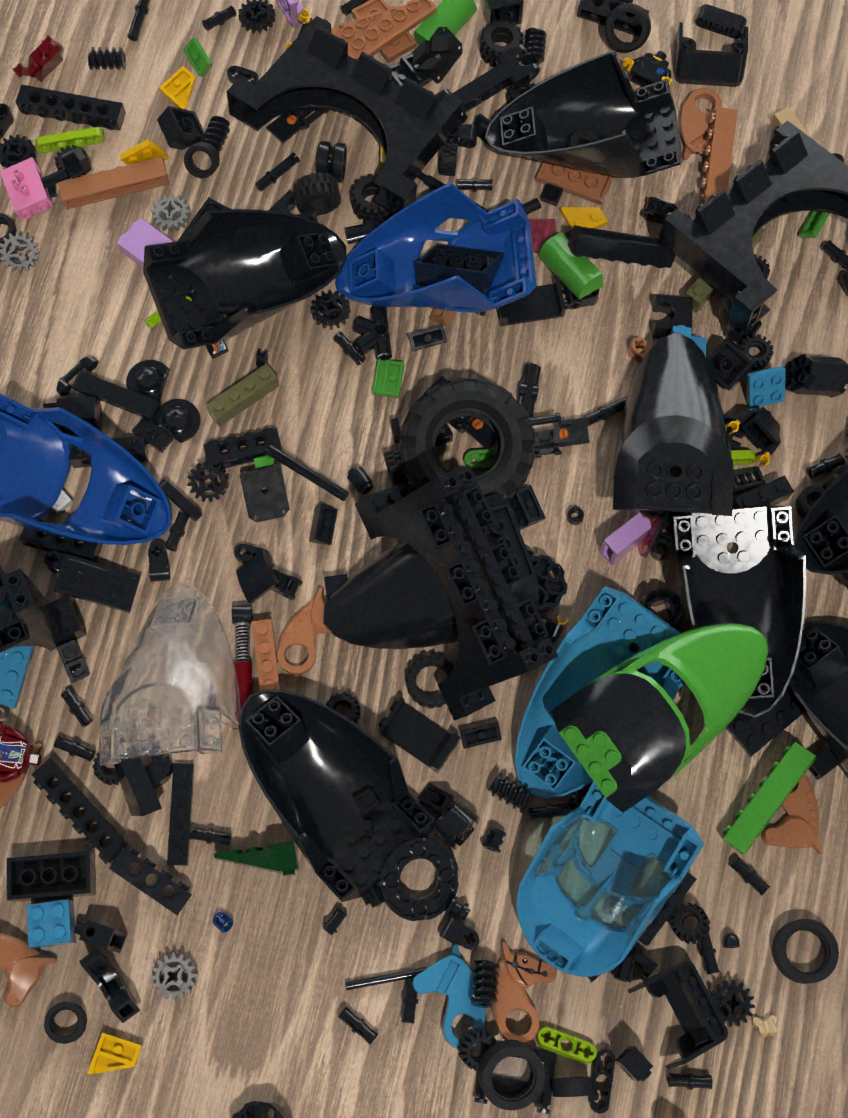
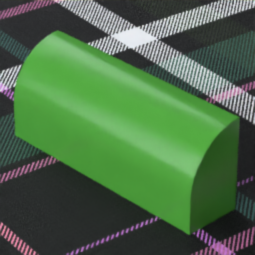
M443 0L437 6V12L424 20L414 31V39L417 44L420 45L425 40L429 41L438 27H447L456 35L477 12L475 2L473 0Z
M560 232L543 244L539 252V258L556 276H559V279L578 299H581L603 287V273L586 256L577 257L573 255L568 247L569 239Z

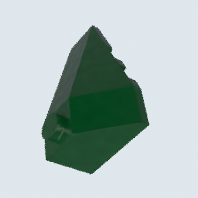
M295 842L267 845L265 850L262 847H251L247 849V852L232 850L214 853L216 860L283 873V876L295 875V871H299L298 849Z

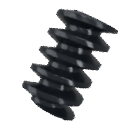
M528 28L525 32L524 42L527 54L523 57L522 62L525 66L534 63L539 65L544 61L547 34L541 29Z
M92 47L91 52L88 53L89 68L92 70L95 67V69L99 70L102 67L103 70H106L109 67L110 70H113L115 66L117 70H120L122 66L125 70L126 57L122 47H119L118 52H116L115 47H112L111 52H109L108 47L105 48V52L102 51L101 47L98 48V52Z
M220 116L211 117L208 128L205 130L201 142L214 146L219 155V151L222 150L221 145H224V140L227 139V134L230 132L228 127L230 126L229 121Z
M502 772L497 774L488 790L492 789L493 797L499 793V801L506 797V805L513 801V809L520 806V813H523L532 795L530 796V788L523 791V784L516 787V780L509 783V776L502 779Z
M476 960L474 961L476 965L473 967L475 974L472 976V979L475 981L472 983L474 990L471 993L474 999L471 1000V1005L479 1008L492 1007L491 1003L498 1002L497 998L492 997L493 994L498 993V990L492 987L499 985V982L493 980V978L499 977V973L494 972V969H499L500 965L492 961Z

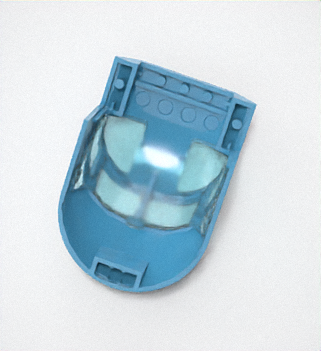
M593 781L581 805L549 829L519 885L516 904L517 916L526 940L540 958L561 972L574 976L592 977L613 970L629 954L643 932L661 911L667 899L678 888L704 846V843L691 824L651 797L647 796L625 812H621L606 800Z

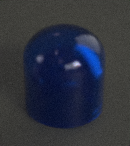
M223 911L217 912L212 920L214 926L222 933L229 931L234 923L233 919Z

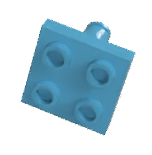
M783 366L748 373L744 377V383L747 385L748 408L785 401V368Z

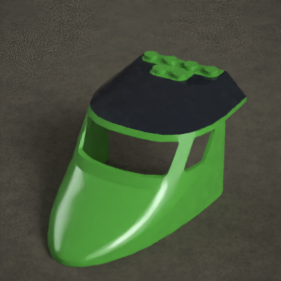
M735 623L704 626L663 640L619 663L552 709L551 714L556 728L606 800L621 812H625L675 776L702 752L736 717L755 691L765 670L768 656L767 641L764 635L754 627ZM652 662H659L671 668L692 691L703 711L705 730L692 745H690L689 728L674 701L653 678L638 672L637 669ZM626 665H629V666H627L626 668H624L623 670L618 671V672H615V671L618 670L619 668H622V667H624V666H626Z

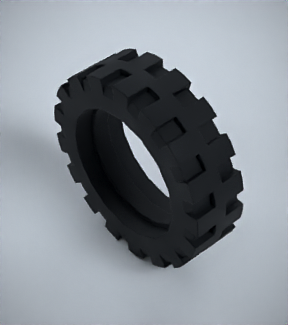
M431 654V656L424 655L422 658L416 659L409 667L406 675L407 691L412 700L419 703L420 706L433 709V707L440 708L446 704L443 695L441 694L436 697L425 696L416 686V677L420 670L429 666L439 667L449 676L454 667L443 656L439 657L435 654Z

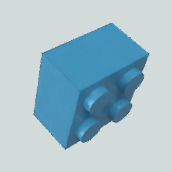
M67 899L27 905L29 948L37 949L76 943V934L74 933V901Z

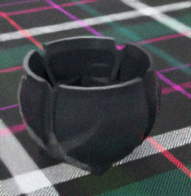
M658 588L657 591L651 590L644 595L640 602L649 611H651V607L665 604L669 618L663 619V621L673 628H676L683 618L684 607L680 604L681 598L676 592L668 588Z

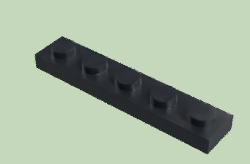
M173 763L167 855L168 866L189 865V832H191L195 766L190 763Z

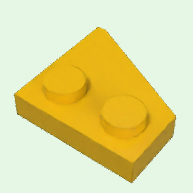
M182 66L159 87V92L177 108L186 109L196 77Z
M149 139L120 154L121 161L127 165L147 161L151 158L162 157L163 161L169 159L168 153Z
M600 207L560 208V213L570 230L574 226L599 229L608 223Z
M102 1032L87 1074L136 1067L143 1045Z

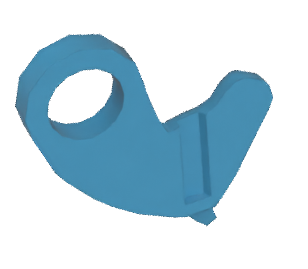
M453 945L452 955L437 961L416 975L412 982V986L418 994L437 992L448 996L441 1030L444 1040L453 1048L461 1046L458 1042L459 1040L452 1033L451 1025L453 1019L460 1014L466 1015L472 1020L474 1028L478 1027L481 1030V1028L484 1029L486 1015L485 1008L471 1005V1000L474 999L471 996L474 990L472 983L475 981L472 979V971L461 959L458 945Z

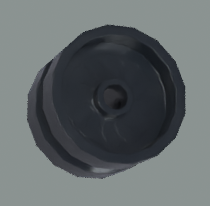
M321 141L317 157V173H328L330 175L332 171V175L336 177L337 182L343 183L346 172L347 144L337 142L333 150L331 142Z

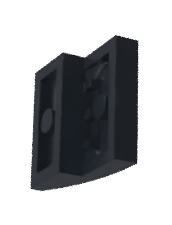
M414 53L401 57L399 63L389 66L392 69V81L403 86L404 81L408 78L423 87L431 82L434 76L430 71L419 70L418 68L421 65L412 63Z
M531 485L522 487L507 501L510 504L519 530L532 526L546 518Z
M265 549L236 571L240 587L249 604L257 601L280 583L272 570L274 564Z

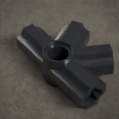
M374 306L371 308L372 321L360 316L356 319L353 331L363 336L354 342L363 355L375 348L376 359L386 361L392 358L387 308Z
M613 920L608 924V926L620 928ZM636 943L633 955H627L615 967L613 978L631 983L635 968L646 979L658 965Z

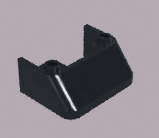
M679 22L675 37V80L681 84L727 87L741 85L748 54V27L745 26L741 40L732 43L730 52L696 50V42L692 38L683 37V23Z
M683 961L628 989L629 994L646 987L648 993L655 998L666 995L685 1033L677 1039L676 1043L681 1057L666 1065L667 1069L686 1064L727 1039V1027L696 967L690 961Z

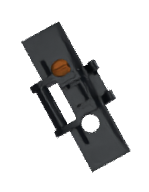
M310 107L292 110L280 115L266 126V129L284 143L299 130L308 129L312 122L322 114L328 113L330 109Z
M441 376V377H440L431 387H429L427 390H429L430 388H432V387L435 386V385H439V384H442V383H444V382H447L448 380H446L443 376ZM458 417L448 422L460 434L466 432L487 450L497 442L491 428L477 418Z
M560 413L537 418L528 417L531 426L554 423L555 426L551 430L534 432L536 439L535 458H541V455L548 454L561 455L559 447L589 443L586 417L562 421Z

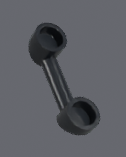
M92 356L82 358L76 366L59 379L56 388L57 393L62 397L66 396L72 387L68 382L78 374V371L85 368L88 372H91L98 366L99 361Z

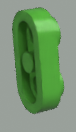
M497 450L469 451L465 455V466L470 465L472 470L490 469L494 462H490L489 459H496ZM475 459L477 463L472 464L470 461Z

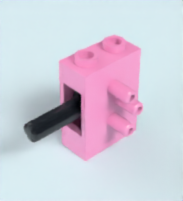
M33 157L0 171L13 209L21 220L31 218L33 215L53 207L54 205L47 187L69 177L64 168L43 177L39 165Z

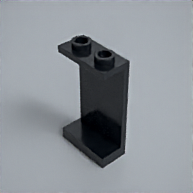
M559 276L555 277L554 284L536 286L529 295L496 308L500 327L564 317L568 304L567 300L563 299L564 286L563 283H560Z
M402 697L399 701L395 700L389 709L391 713L388 717L384 716L378 724V727H380L379 734L438 773L460 742L461 737L455 733L453 735L407 705Z

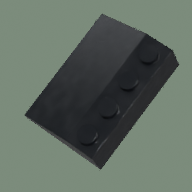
M437 243L416 262V283L423 284L426 287L451 277L459 276L480 293L484 294L494 281L504 258V253Z

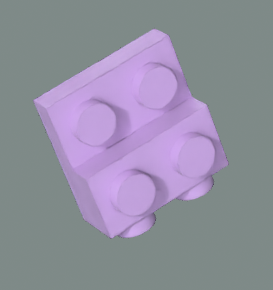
M276 0L292 27L303 23L297 18L301 10L304 9L302 4H299L297 0Z

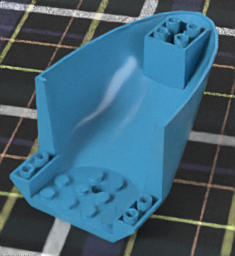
M606 586L603 587L583 617L565 636L556 651L558 657L548 663L534 689L523 716L515 755L518 780L523 784L525 791L528 788L531 789L530 795L543 799L562 797L582 789L593 782L559 734L551 710L619 663L663 640L681 634L626 593ZM630 643L638 644L639 651L633 652L629 647ZM652 662L637 669L638 672L653 678L663 687L672 700H674L684 683L671 668L659 662ZM629 665L619 668L615 672L621 671Z

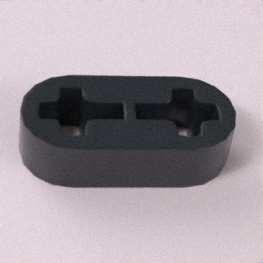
M235 65L227 70L228 80L233 84L239 77L245 81L251 80L249 82L253 85L259 81L258 74L255 71Z
M239 544L234 549V555L237 561L245 564L264 549L247 544ZM245 549L246 553L250 555L245 554L243 557H240L238 552H242Z

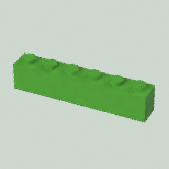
M794 742L792 746L789 744L782 753L784 755L780 762L777 760L770 770L773 771L768 778L765 776L759 784V787H761L756 794L753 792L748 798V806L745 810L741 808L735 816L736 822L733 826L729 824L723 832L724 842L743 856L816 760L814 754L797 742Z

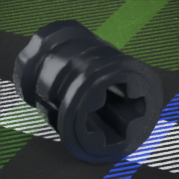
M489 827L490 833L486 835V843H482V846L490 851L500 853L499 846L503 844L504 841L502 839L506 836V833L497 828Z

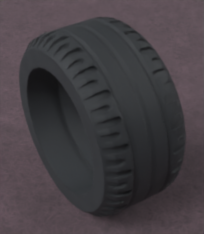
M633 3L617 6L609 14L605 22L607 41L613 48L622 52H632L639 49L646 42L651 31V20L644 8ZM622 13H633L642 23V33L634 42H623L615 35L614 22Z

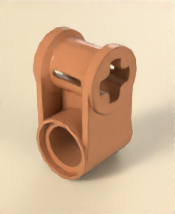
M637 337L633 339L628 350L629 356L641 364L653 346L644 338Z

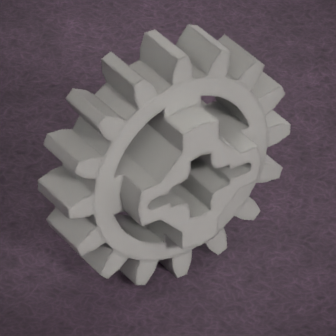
M173 194L169 198L164 195L163 200L157 199L158 204L153 203L154 209L151 210L153 221L157 227L161 226L163 231L166 228H169V232H172L173 228L179 231V226L185 228L184 222L189 223L188 217L191 216L190 207L186 203L185 198L181 200L180 195L174 198Z
M16 232L14 237L10 233L9 239L3 238L5 244H0V248L3 249L0 250V255H3L0 261H6V268L11 266V271L18 268L19 273H21L22 268L29 271V265L31 267L35 266L33 261H38V257L35 255L39 254V250L34 249L37 247V243H31L33 241L32 237L26 239V233L21 237ZM18 241H22V242H24V243H26V244H24V245H23V244H20V243H18ZM11 244V250L6 253L7 247ZM16 249H19V251H22V255H21V256H19L18 253L15 254V253H16ZM31 252V257L27 261L26 255ZM13 260L18 261V262H20V264L14 263V262H12V261H13Z
M176 953L172 954L171 959L168 955H165V961L158 960L159 967L152 969L156 972V975L151 976V979L156 980L152 987H159L157 994L160 995L164 992V999H168L170 995L172 1000H176L177 995L183 999L185 998V991L191 993L190 985L196 986V983L192 981L193 978L198 977L197 974L192 973L196 966H189L192 960L187 959L184 961L185 955L181 954L179 959ZM173 962L181 963L176 968L168 965ZM186 971L188 973L187 982L184 980V973ZM162 972L164 973V981H163V982H161V973H162ZM172 972H173V973H177V972H178V974H177L178 980H177V981H174V980L171 981L172 976H171L170 974H171ZM172 986L180 988L178 991H169L168 989Z

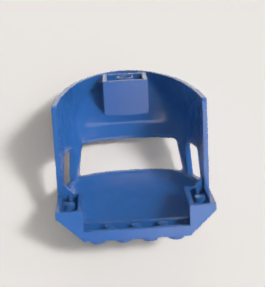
M447 183L416 200L375 228L346 257L347 260L343 269L335 279L336 288L341 295L344 294L348 299L366 305L433 308L466 313L485 312L523 298L536 288L531 224L518 199L486 212L452 183ZM449 218L472 220L458 232L435 230ZM425 241L449 242L448 245L504 253V258L491 287L484 294L480 293L459 276H454L421 288V284L416 283V262L420 260V254Z
M0 394L1 521L69 539L110 545H130L149 542L160 537L168 530L172 514L165 493L151 473L122 446L97 428L60 407L30 409ZM53 423L68 427L80 438L62 433ZM69 445L87 451L91 455L92 471L86 492L75 513L63 524L38 521L50 512L63 489L71 462L69 461Z

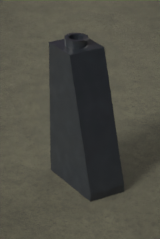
M125 737L113 741L114 745L109 746L108 749L131 816H145L162 809L133 740H125Z

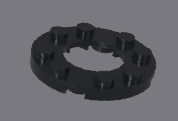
M415 837L402 841L387 854L380 868L379 890L384 903L396 915L409 921L430 920L437 917L449 907L457 893L459 886L457 862L448 848L433 839ZM426 859L436 869V886L426 897L420 899L410 898L401 889V872L405 865L412 860Z

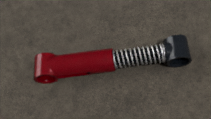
M252 604L232 605V624L236 628V659L233 663V730H239L240 710L249 695H252V663L248 661L250 660V654H248L250 653L248 651L250 649V644H248L250 643L248 641L250 634L248 633H250V624L253 622Z

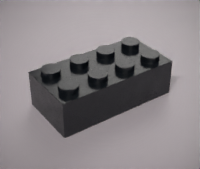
M91 851L7 858L8 901L22 902L96 895L95 854Z

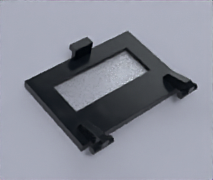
M483 1042L481 1045L480 1055L485 1050V1044ZM533 1049L540 1058L545 1070L543 1089L533 1103L542 1104L541 1108H537L538 1113L550 1114V1110L546 1109V1106L551 1105V1079L554 1078L557 1054ZM510 1056L501 1060L496 1065L492 1074L493 1087L499 1092L506 1094L521 1090L527 1084L530 1077L529 1062L519 1056ZM477 1074L475 1093L480 1095L479 1098H475L474 1102L487 1104L488 1100L484 1099L485 1093L479 1084Z

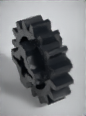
M246 0V5L241 4L242 9L238 10V17L241 26L245 27L246 31L252 29V33H255L256 30L261 33L262 29L268 31V26L273 27L272 22H275L276 16L275 9H273L272 4H268V0L264 2L262 0H253L252 2Z
M17 134L13 138L9 135V140L4 138V143H0V164L2 167L8 168L31 157H36L35 147L30 139H26V136L20 138L19 134Z
M329 290L327 295L323 291L322 297L317 295L316 301H312V318L316 320L317 325L322 323L324 329L329 326L330 330H332L334 325L340 328L339 323L345 325V319L350 318L349 300H345L344 294L339 296L338 291L332 294V291Z
M204 461L203 466L197 463L196 468L190 470L192 474H189L187 477L191 480L187 484V486H192L190 493L196 492L195 498L197 499L201 496L202 502L206 498L212 502L214 497L219 500L221 498L220 494L224 495L226 493L224 489L229 487L225 483L229 480V477H224L227 471L220 470L221 464L217 467L214 466V461L210 465H208L207 461ZM209 478L211 481L209 484H206L205 482Z
M727 980L722 981L723 986L716 984L717 991L711 990L710 993L713 995L712 1000L724 1023L727 1021V1027H732L733 1022L736 1027L740 1026V1020L743 1023H747L746 1016L753 1015L749 1009L755 1008V1005L750 1004L754 996L747 995L750 989L743 990L742 982L736 986L735 980H731L730 985ZM728 989V991H726V995L723 998H720V994L724 990ZM738 992L742 995L744 1001L739 998ZM732 999V1002H735V1006L731 1007V1005L727 1004V1001ZM719 1006L723 1008V1010L725 1011V1015L722 1014V1012L719 1009ZM740 1009H744L743 1012L735 1018L736 1012Z

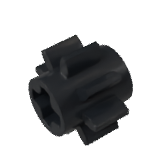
M378 884L362 896L365 905L370 904L372 908L384 903Z

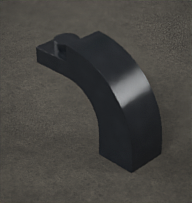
M95 949L79 961L83 969L90 975L104 994L112 1012L122 1023L140 1011L135 998L118 971L98 949Z

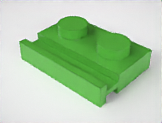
M378 359L373 395L377 394L399 399L405 362Z

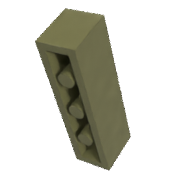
M265 364L206 404L209 415L221 427L279 387L278 377L268 364Z

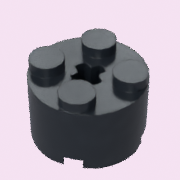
M453 801L447 809L449 812L444 817L440 816L434 826L436 827L435 834L456 850V844L461 846L474 831L472 825L474 822L478 824L480 817L461 802Z

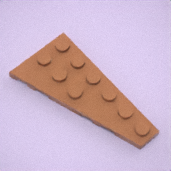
M412 0L407 2L406 5L400 7L393 6L390 7V10L384 12H374L356 18L355 21L347 24L345 22L340 23L338 27L331 28V33L348 43V55L350 57L358 59L362 52L373 56L436 13L437 6L431 0Z

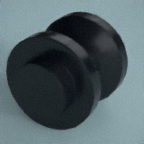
M454 896L445 914L449 915L452 913L456 915V920L460 921L462 919L465 921L470 912V909L467 908L469 904L465 903L462 905L458 903V897Z

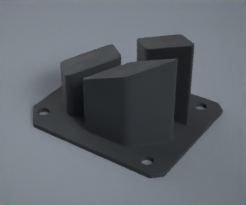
M438 27L429 41H423L414 50L412 63L421 65L418 68L419 70L430 71L434 76L433 81L438 84L462 55V43L447 27Z
M273 466L243 472L240 475L248 517L255 522L281 518L287 514L290 508L281 467ZM264 487L268 489L266 494L261 492V489Z

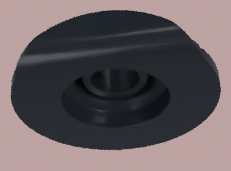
M156 360L141 361L130 369L126 378L127 389L160 401L170 369L165 364Z
M173 399L160 406L153 424L171 435L178 442L183 443L197 433L201 419L199 411L191 402L183 399Z

